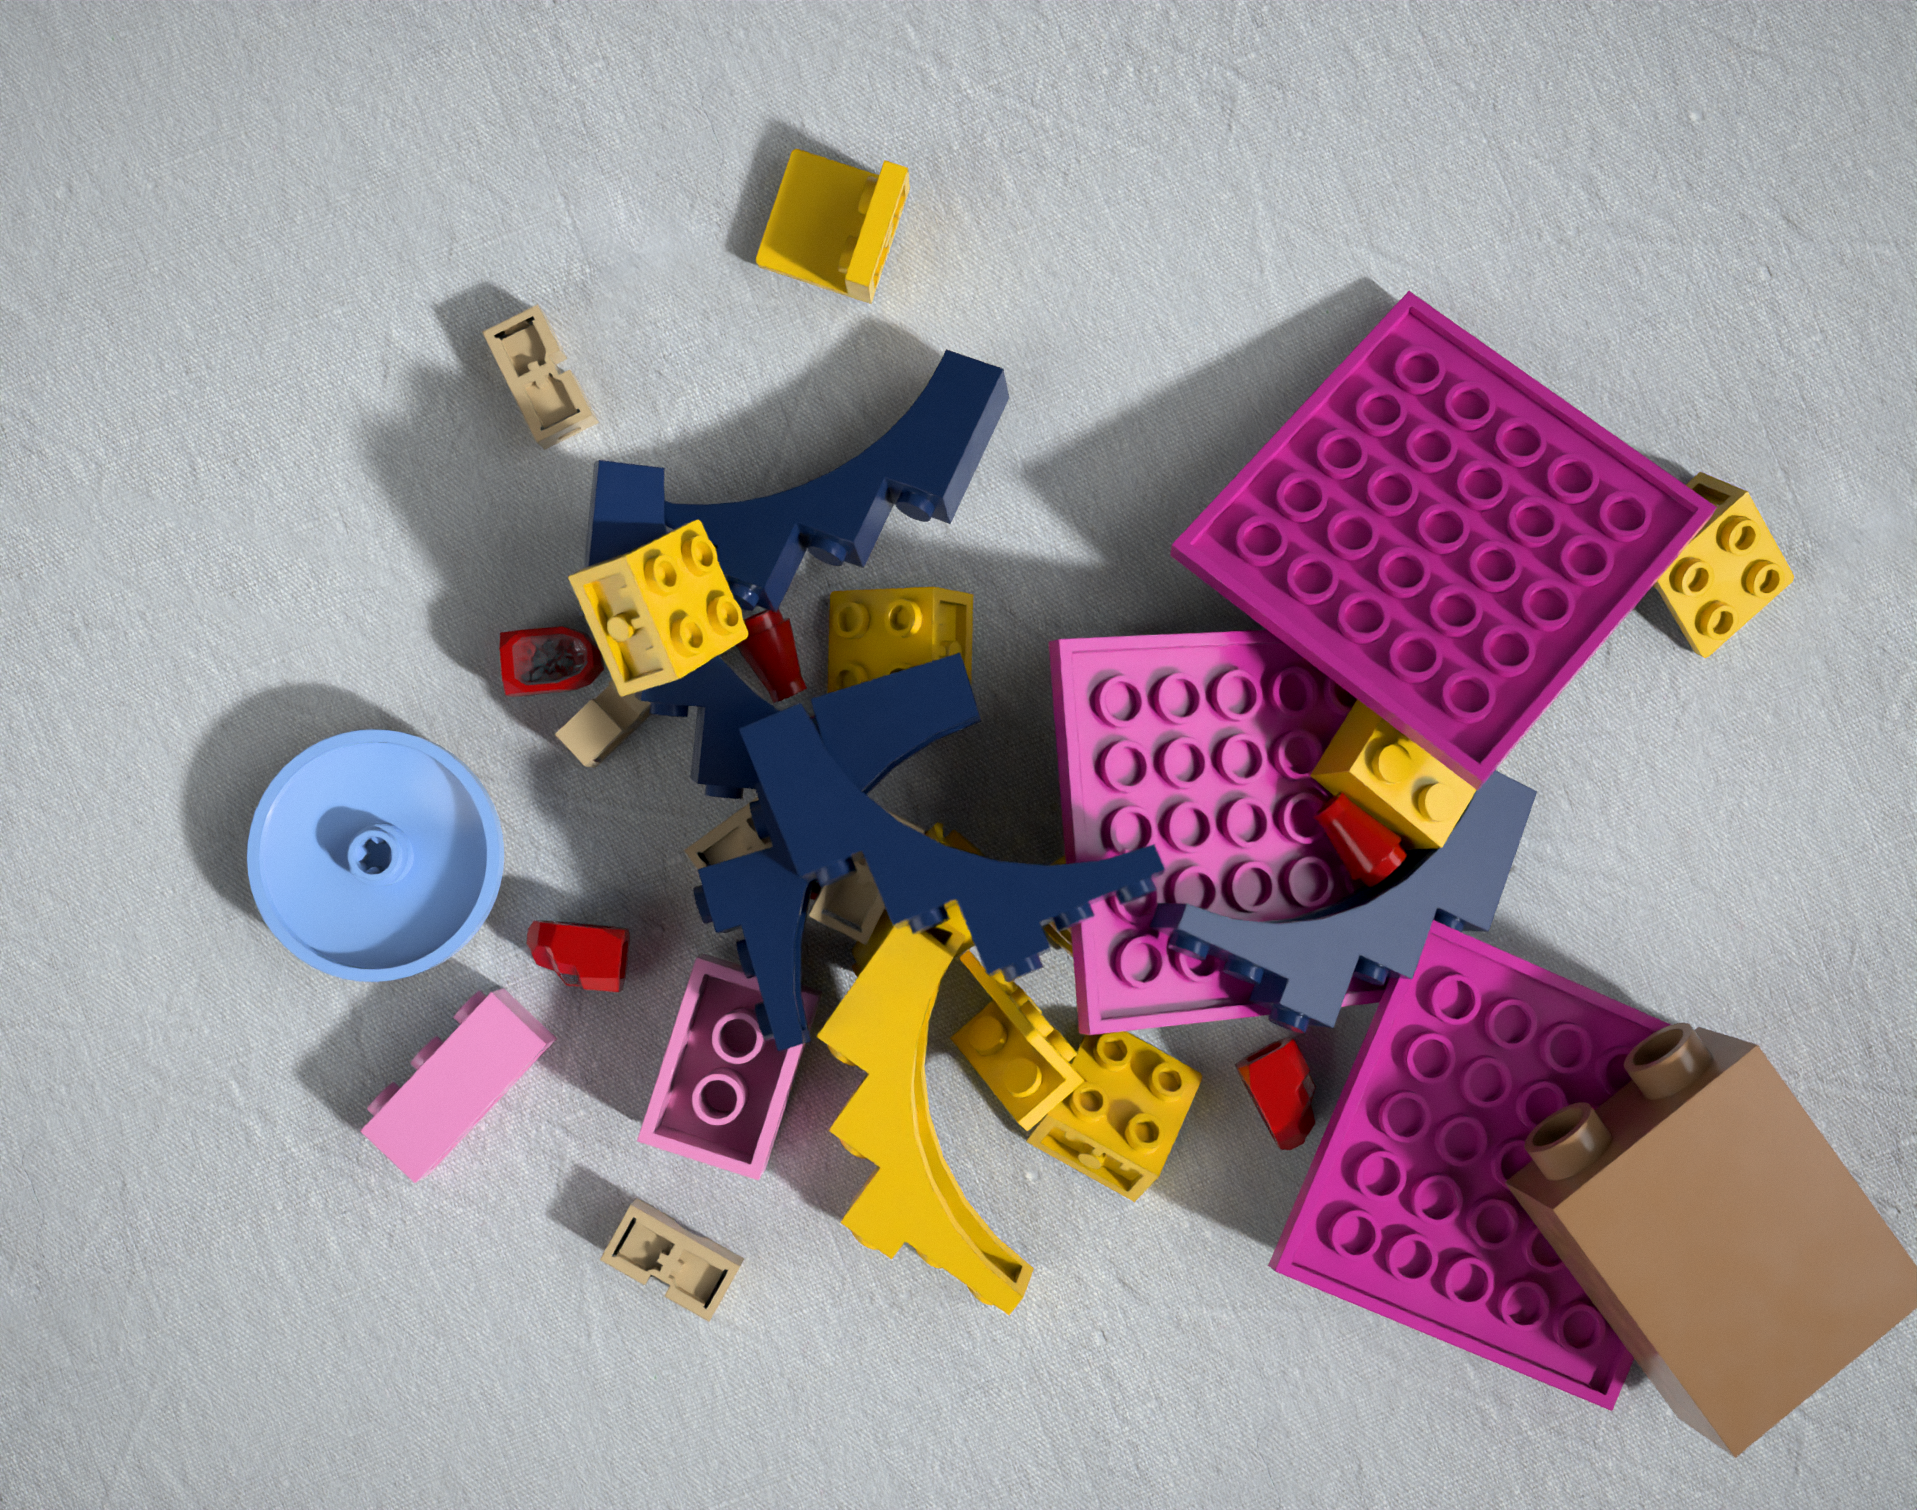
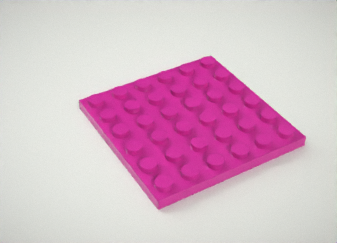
M1408 291L1174 541L1171 546L1170 556L1478 791L1709 521L1717 507Z
M1268 630L1071 638L1048 642L1066 864L1105 860L1155 844L1165 867L1163 875L1153 879L1157 888L1156 891L1123 905H1119L1116 895H1113L1091 905L1094 917L1071 927L1079 1034L1094 1035L1270 1015L1271 1010L1249 1001L1255 984L1241 981L1223 972L1225 961L1207 954L1205 960H1199L1176 952L1168 947L1171 937L1150 928V924L1158 903L1190 904L1238 920L1259 922L1293 918L1334 904L1366 885L1360 878L1356 880L1351 878L1323 827L1313 817L1316 811L1334 795L1310 776L1354 706L1357 698ZM1352 976L1341 1007L1379 1003L1390 978L1386 977L1384 985H1377Z
M1433 920L1413 979L1390 978L1268 1266L1282 1275L1613 1411L1634 1358L1505 1182L1533 1160L1525 1150L1524 1144L1528 1135L1540 1122L1554 1112L1574 1103L1586 1102L1594 1110L1633 1080L1624 1068V1062L1629 1053L1645 1038L1671 1024Z

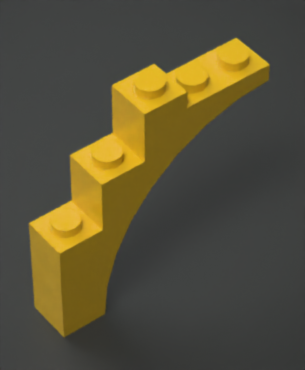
M947 922L914 935L909 925L900 929L893 927L816 1036L827 1044L830 1052L838 1060L850 1066H858L867 1072L828 1130L839 1138L841 1144L848 1152L856 1157L869 1159L877 1165L855 1195L840 1223L851 1230L853 1236L862 1245L873 1250H879L890 1259H893L902 1245L907 1242L916 1249L918 1255L927 1264L946 1270L967 1285L969 1291L979 1301L987 1305H995L1010 1316L1023 1299L1034 1268L1001 1241L967 1201L943 1157L929 1112L925 1076L929 1019L942 978L966 936Z

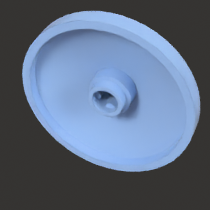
M380 729L356 730L332 736L308 747L285 765L271 781L261 797L250 826L247 843L248 877L254 900L265 923L284 947L297 958L313 968L342 979L361 982L392 981L422 973L445 962L460 951L479 931L496 901L504 869L503 833L497 811L487 790L473 771L453 753L432 741L409 733Z

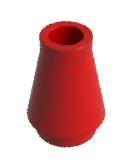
M778 608L777 613L766 609L743 619L748 631V637L735 646L765 686L773 703L792 697L807 689L801 673L790 617L783 619Z
M1342 791L1324 803L1313 816L1323 827L1353 880L1360 878L1368 887L1375 886L1389 876L1407 856V853L1399 845L1401 837L1350 801Z

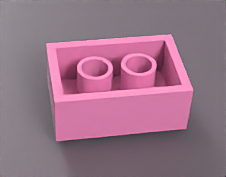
M708 954L696 957L637 1141L755 1180H760L766 1169L806 1043L778 1051L774 1039L764 1040L755 1013V1004L763 1002L756 976L747 979L741 965ZM801 985L810 1032L823 991Z

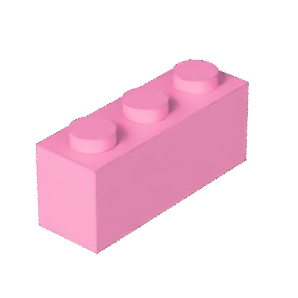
M504 988L493 991L488 996L481 991L475 993L453 1017L461 1025L444 1042L436 1036L426 1044L410 1062L417 1070L401 1088L395 1082H392L367 1108L374 1117L360 1132L414 1183L428 1176L557 1040L545 1026Z

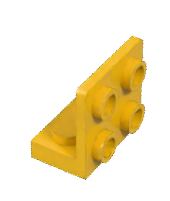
M794 149L790 154L756 256L758 267L872 304L910 190L908 168L884 160L880 174L877 175L816 154Z
M1699 472L1686 486L1717 508L1709 521L1652 587L1658 590L1693 651L1703 658H1707L1794 580V574L1748 491Z
M700 520L686 523L629 553L583 568L568 576L620 697L678 680L748 637L740 606L731 593L717 560L716 549L709 540Z
M934 586L833 591L830 594L827 694L957 653L961 654L971 685L973 594Z
M967 950L959 959L993 998V1001L950 1039L1014 1119L1028 1131L1084 1082V1079L1069 1063L1078 1053L1041 1014V1009L1019 984H1016L1015 981L1006 983L1002 972L989 977L984 965L970 950Z
M1127 1031L1094 1035L1084 1034L1076 1051L1078 1054L1070 1063L1084 1079V1082L1033 1126L1026 1142L1135 1202L1160 1176L1202 1081V1074Z

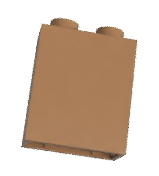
M1676 1023L1651 1034L1629 1053L1625 1059L1624 1068L1633 1080L1594 1110L1586 1102L1574 1103L1554 1112L1540 1122L1528 1135L1524 1144L1525 1150L1533 1160L1509 1178L1505 1184L1677 1418L1736 1458L1917 1309V1266L1758 1044L1702 1027L1694 1030L1688 1023Z

